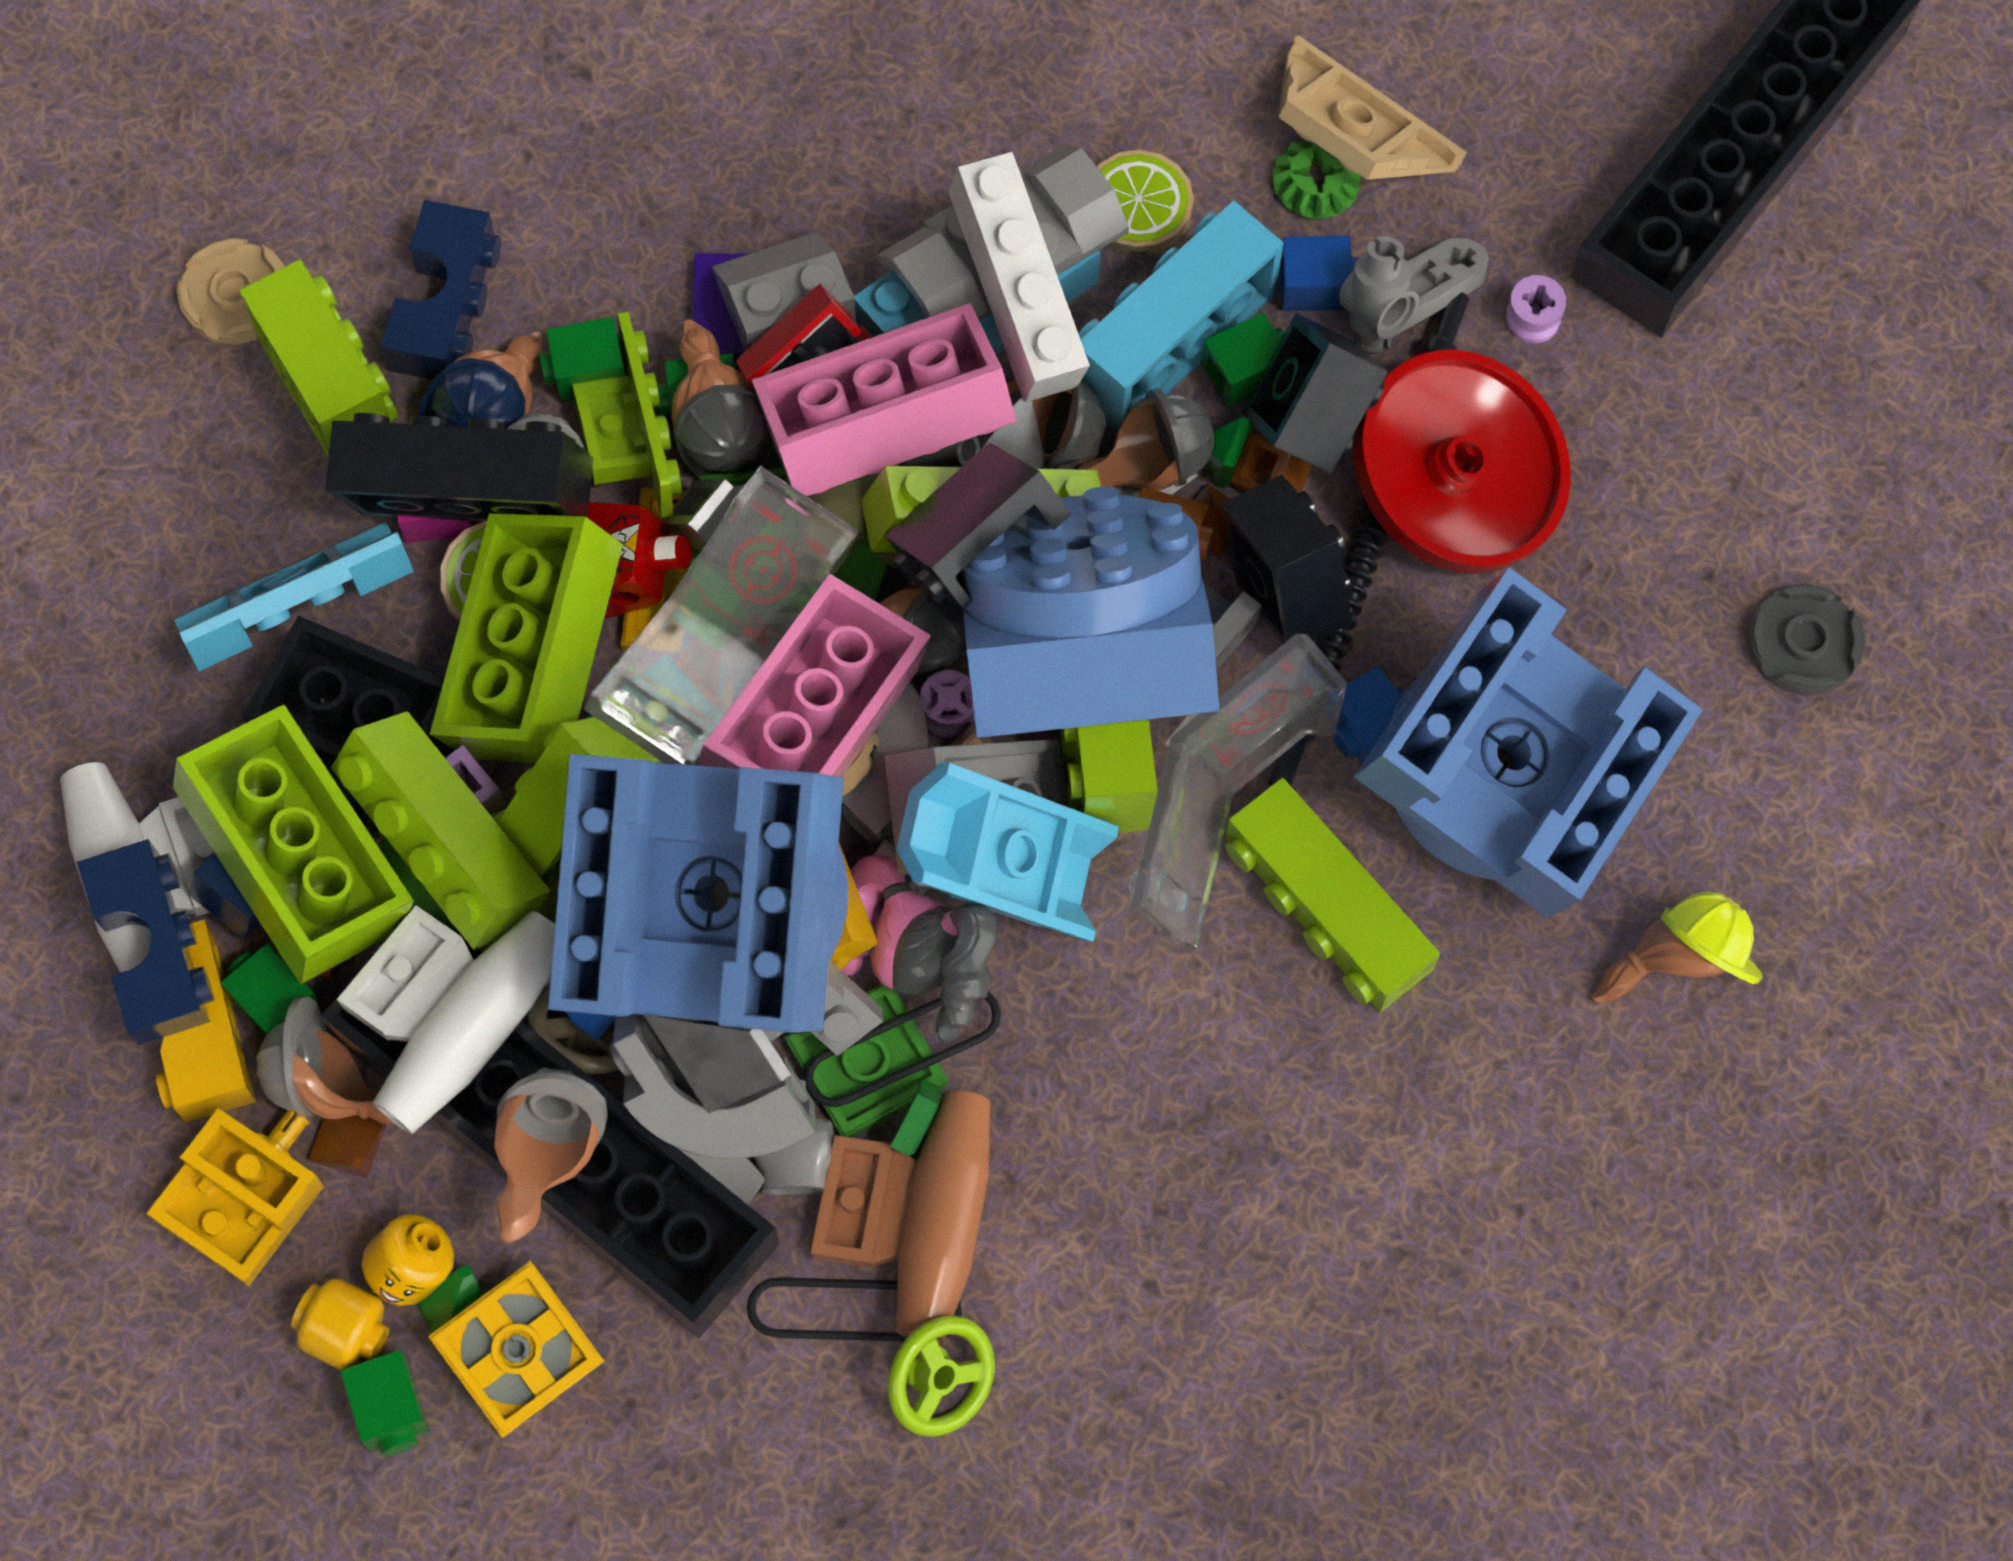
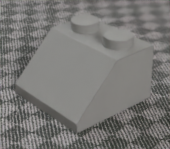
M818 232L712 266V273L744 352L819 283L851 313L856 321L855 298L835 250Z

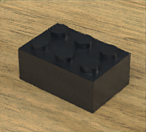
M298 615L242 716L245 722L248 723L284 704L315 752L333 765L353 729L408 711L442 754L446 744L431 736L430 731L445 678Z

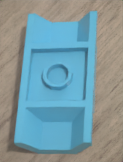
M384 521L174 618V621L199 672L253 647L245 629L254 624L258 631L267 630L289 619L291 615L288 609L310 599L312 606L326 603L343 594L345 590L342 584L349 580L356 592L363 596L414 572L398 533L396 531L392 533Z
M941 762L910 790L896 851L914 883L949 894L950 897L969 904L986 906L990 911L1033 926L1045 927L1083 941L1094 942L1096 929L1081 907L1091 859L1117 838L1119 826L958 765Z

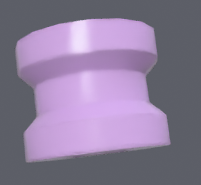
M1532 275L1520 280L1515 284L1511 292L1510 303L1505 312V322L1509 331L1517 339L1526 343L1538 344L1548 341L1556 334L1566 309V295L1563 288L1554 279L1543 275Z
M954 670L939 671L927 678L921 687L919 698L925 711L928 731L938 738L955 739L972 722L975 724L970 678ZM945 710H954L958 713L957 715H955L954 713L941 715V713Z

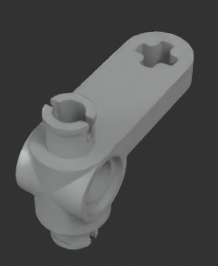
M1380 236L1375 238V243L1370 241L1367 245L1366 254L1356 261L1354 270L1346 278L1339 293L1340 305L1349 312V325L1356 332V344L1368 353L1384 352V347L1390 348L1392 337L1443 309L1461 292L1467 295L1479 288L1485 282L1489 256L1485 248L1470 239L1451 238L1406 261L1403 258L1404 247L1397 239Z

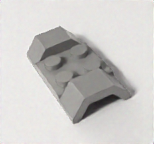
M1065 144L1022 170L1018 166L1057 275L1128 233L1129 226L1115 190L1081 147ZM953 205L924 221L922 229L877 254V261L882 268L896 272L920 304L926 318L971 303L979 321L992 314Z

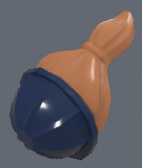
M535 331L526 336H516L510 342L507 351L503 353L489 349L475 350L459 357L437 374L423 395L418 415L441 418L447 421L446 426L468 427L469 419H491L502 422L504 429H507L511 424L529 412L532 390L528 375L535 372L541 365L539 352L543 351L542 334Z

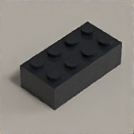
M355 413L353 421H332L325 491L361 515L487 521L489 514L586 516L588 518L593 457L576 443V439L569 437L565 432H561L562 427L558 424L531 421L526 423L525 430L504 429L502 422L475 418L468 420V427L446 426V420L432 416H412L410 424L389 423V418L373 413Z

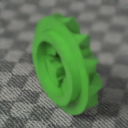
M1309 141L1299 144L1291 142L1287 150L1281 156H1277L1272 176L1273 188L1280 202L1291 212L1310 219L1330 218L1344 212L1356 199L1361 180L1360 174L1347 170L1336 157L1316 143ZM1313 161H1317V166H1320L1322 174L1327 175L1325 176L1324 184H1322L1321 192H1318L1313 178L1306 176L1309 175Z

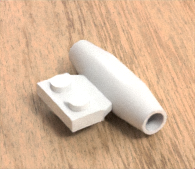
M91 762L78 765L61 776L60 783L69 847L84 892L85 888L77 861L149 839L160 855L169 853L173 860L180 882V888L171 890L177 912L186 909L188 914H194L196 917L210 913L189 895L193 872L214 851L179 797L159 803V806L138 823L104 763ZM94 920L97 931L120 973L138 966L146 958L151 947V933L148 928L140 925H126L105 932Z
M417 905L414 906L337 998V1001L344 1010L388 1041L391 1039L408 1042L373 1102V1105L385 1117L405 1132L413 1134L471 1083L533 1007L548 981L552 970L555 935L554 923L543 915L531 911L474 960L467 944L460 935Z

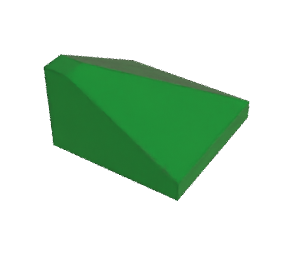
M469 1264L450 1274L430 1296L418 1303L431 1334L481 1298L483 1293Z

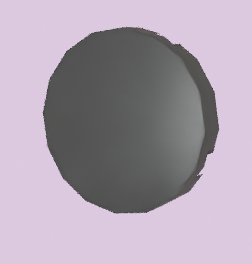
M1811 584L1785 586L1773 592L1771 597L1765 599L1751 618L1747 635L1751 660L1765 679L1783 691L1803 696L1826 694L1845 684L1862 660L1866 640L1861 619L1852 608L1850 611L1847 605L1840 601L1842 597L1830 589Z

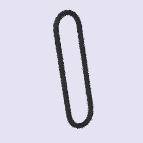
M987 991V998L984 1000L991 1007L992 1019L987 1029L842 1097H826L820 1094L814 1086L813 1075L818 1064L836 1055L827 1048L815 1055L805 1068L804 1081H806V1091L813 1100L829 1107L847 1105L987 1040L1000 1025L1001 1010L999 1003ZM940 997L878 1025L849 1048L941 1007L939 1003Z
M778 1277L767 1279L757 1285L750 1294L747 1304L748 1318L753 1327L763 1335L774 1338L904 1342L907 1338L898 1333L773 1329L761 1323L756 1313V1304L759 1296L771 1287L897 1290V1281ZM960 1301L954 1316L962 1317Z

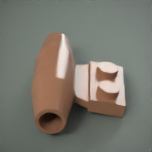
M947 1090L943 1092L917 1161L891 1148V1143L834 1136L831 1162L827 1170L825 1188L823 1189L810 1254L815 1260L873 1269L875 1266L898 1260L896 1332L905 1337H908L915 1329L932 1319L942 1316H954L971 1272L990 1170L991 1101L976 1093L961 1090ZM947 1335L936 1338L937 1342L945 1341Z

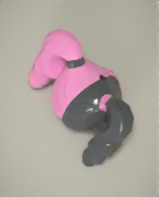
M875 854L862 857L850 871L878 944L849 961L841 971L847 976L858 973L862 967L863 957L870 953L873 972L884 988L893 989L903 994L926 993L942 987L943 991L939 999L941 1008L937 1014L935 1028L938 1038L943 1043L949 1044L958 1038L959 1027L971 1024V1020L977 1011L975 1003L987 998L988 986L993 978L986 964L998 938L996 917L986 906L980 904H964L954 910L937 899L912 891L906 883L904 875H898L897 862L887 856Z

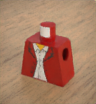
M589 502L588 519L623 544L604 619L657 605L663 596L666 571L687 569L690 566L692 551L688 538L683 534L671 535L669 527L645 507Z

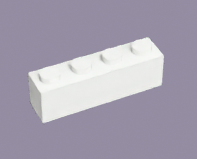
M1013 152L958 167L948 193L1023 402L1076 388L1090 365Z

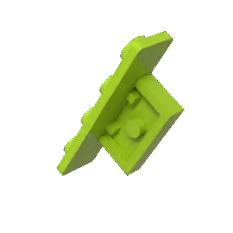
M629 311L617 313L618 338L626 376L573 384L574 403L585 449L593 457L592 479L594 485L651 476L661 518L673 516L672 495L682 493L679 468L676 459L666 460L664 450H670L671 448L665 415L655 417L653 407L660 405L659 392L654 372L644 374L642 366L649 364L644 331L633 330Z

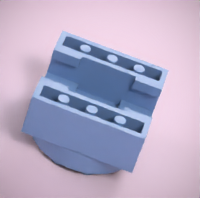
M1095 487L1085 491L1082 496L1060 498L1072 515L1055 530L1024 513L960 571L961 587L972 600L963 610L977 738L1220 711L1213 623L1201 574L1198 529L1194 521L1182 511L1180 505L1162 503L1140 497L1118 495V490L1112 487Z
M1508 567L1477 593L1425 672L1401 696L1392 713L1388 727L1360 766L1354 778L1394 806L1412 836L1437 859L1461 872L1497 881L1543 916L1549 918L1582 899L1703 709L1646 667L1635 674L1626 689L1551 635L1567 609ZM1497 748H1501L1509 753L1514 764L1513 770L1506 768L1498 774L1503 764L1499 761Z
M570 754L548 1009L612 1016L646 1014L718 1022V1026L791 1033L822 1031L828 963L840 941L848 908L847 872L838 844L844 777L812 772L746 767L734 769ZM722 878L728 885L729 893H740V898H728L726 905L719 910L713 903L712 890L715 883Z

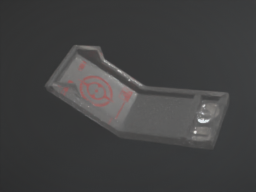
M760 466L735 496L724 518L670 598L593 691L584 710L663 763L695 765L700 758L704 743L827 576L833 573L859 531Z
M1295 634L1219 697V712L1197 715L1170 739L1140 867L1132 875L1129 893L1131 899L1130 907L1173 946L1197 950L1233 795L1305 735L1335 737L1347 682L1307 634Z

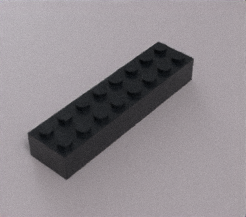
M1780 0L1581 243L1570 277L1662 338L1905 36L1921 0Z
M337 999L321 1015L328 1030L335 1038L384 1080L387 1079L408 1042L391 1039L388 1041L344 1010ZM520 1021L471 1083L431 1118L507 1180V1173L500 1164L494 1148L497 1107L507 1090L516 1082L536 1073L542 1068L571 1071L575 1076L593 1085L605 1098L608 1114L604 1134L595 1147L589 1162L575 1177L555 1185L544 1192L541 1197V1209L699 1339L779 1246L776 1227L679 1148L663 1141L643 1127L621 1101L525 1023Z

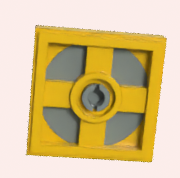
M531 1261L428 1336L502 1438L604 1362L603 1358Z

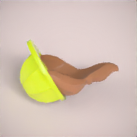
M1716 892L1693 894L1677 903L1673 908L1665 907L1661 913V919L1652 923L1647 928L1634 951L1628 952L1625 958L1614 962L1606 969L1599 986L1591 994L1592 1000L1596 1003H1608L1617 1000L1628 993L1641 978L1651 972L1693 978L1717 976L1728 972L1744 981L1758 984L1762 980L1763 975L1758 967L1749 959L1754 942L1753 926L1749 915L1731 898Z

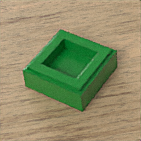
M922 1079L895 1132L891 1148L909 1157L911 1153H915L939 1106L943 1094L940 1092L941 1087Z

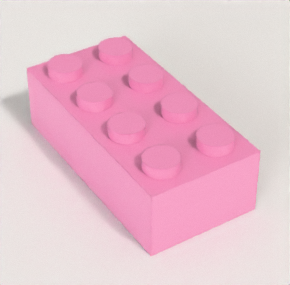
M971 303L752 380L769 433L796 500L812 494L822 493L832 487L868 474L879 473L885 466H894L922 455L932 454L944 447L978 435L989 434L1000 427L1017 422L1003 369Z
M829 574L704 743L698 766L740 769V767L773 769L843 777L918 671L931 635Z

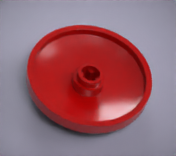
M1452 349L1436 350L1412 357L1385 376L1384 390L1379 401L1373 408L1366 411L1356 429V440L1353 446L1354 465L1357 479L1368 507L1384 530L1400 546L1433 566L1453 572L1478 574L1489 573L1514 565L1545 543L1555 531L1565 512L1571 486V466L1562 429L1554 413L1539 392L1516 371L1490 357L1474 352Z

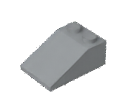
M1061 739L942 746L884 756L895 851L910 790L941 762L958 765L1068 807ZM896 851L898 875L909 874Z

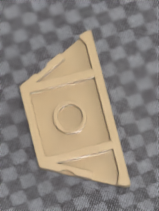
M1299 35L1294 38L1286 55L1278 118L1293 127L1301 138L1316 143L1336 157L1344 168L1353 173L1360 174L1367 180L1457 171L1467 154L1465 150Z

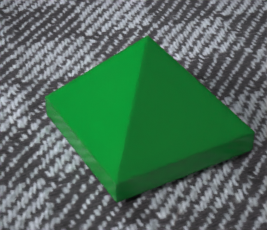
M1241 417L1213 432L1214 446L1206 464L1216 487L1228 488L1252 426L1250 419Z

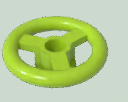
M950 1315L937 1317L922 1324L904 1340L892 1361L887 1384L891 1410L904 1428L921 1436H942L959 1429L975 1416L990 1392L995 1372L993 1347L984 1330L972 1320ZM951 1334L965 1338L971 1344L976 1360L957 1362L949 1357L944 1348L939 1346L936 1338ZM973 1382L967 1396L954 1410L943 1416L931 1418L943 1395L950 1393L957 1384ZM906 1385L920 1393L913 1408L910 1406L907 1398Z

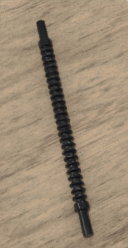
M1461 292L1442 309L1433 335L1424 339L1420 354L1436 350H1457L1454 340L1469 302V297L1465 293ZM1366 500L1364 501V506L1367 510L1359 514V520L1362 524L1354 528V534L1357 538L1349 542V549L1352 552L1347 553L1344 557V563L1347 567H1343V570L1347 574L1354 592V596L1348 599L1352 624L1312 643V647L1316 652L1307 655V662L1310 667H1305L1301 672L1302 677L1306 681L1299 687L1297 686L1303 681L1296 685V690L1300 696H1294L1291 699V705L1294 709L1286 712L1281 728L1285 736L1267 782L1270 787L1282 777L1290 786L1292 785L1307 742H1312L1317 736L1320 728V721L1317 717L1325 714V707L1321 702H1327L1330 698V692L1326 688H1331L1336 684V679L1332 674L1341 670V664L1337 659H1342L1346 656V649L1343 645L1350 643L1352 640V636L1348 631L1355 629L1357 626V621L1353 616H1358L1362 613V607L1358 602H1363L1367 599V592L1364 588L1372 585V578L1369 574L1376 572L1378 568L1374 560L1382 557L1383 551L1380 546L1388 542L1386 531L1371 512ZM1308 684L1310 688L1305 693H1302L1300 688Z

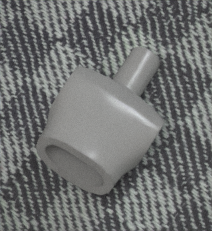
M800 1080L806 1089V1081ZM815 1117V1134L779 1151L754 1157L755 1166L764 1177V1183L761 1186L762 1193L769 1196H811L823 1193L835 1136L831 1121Z

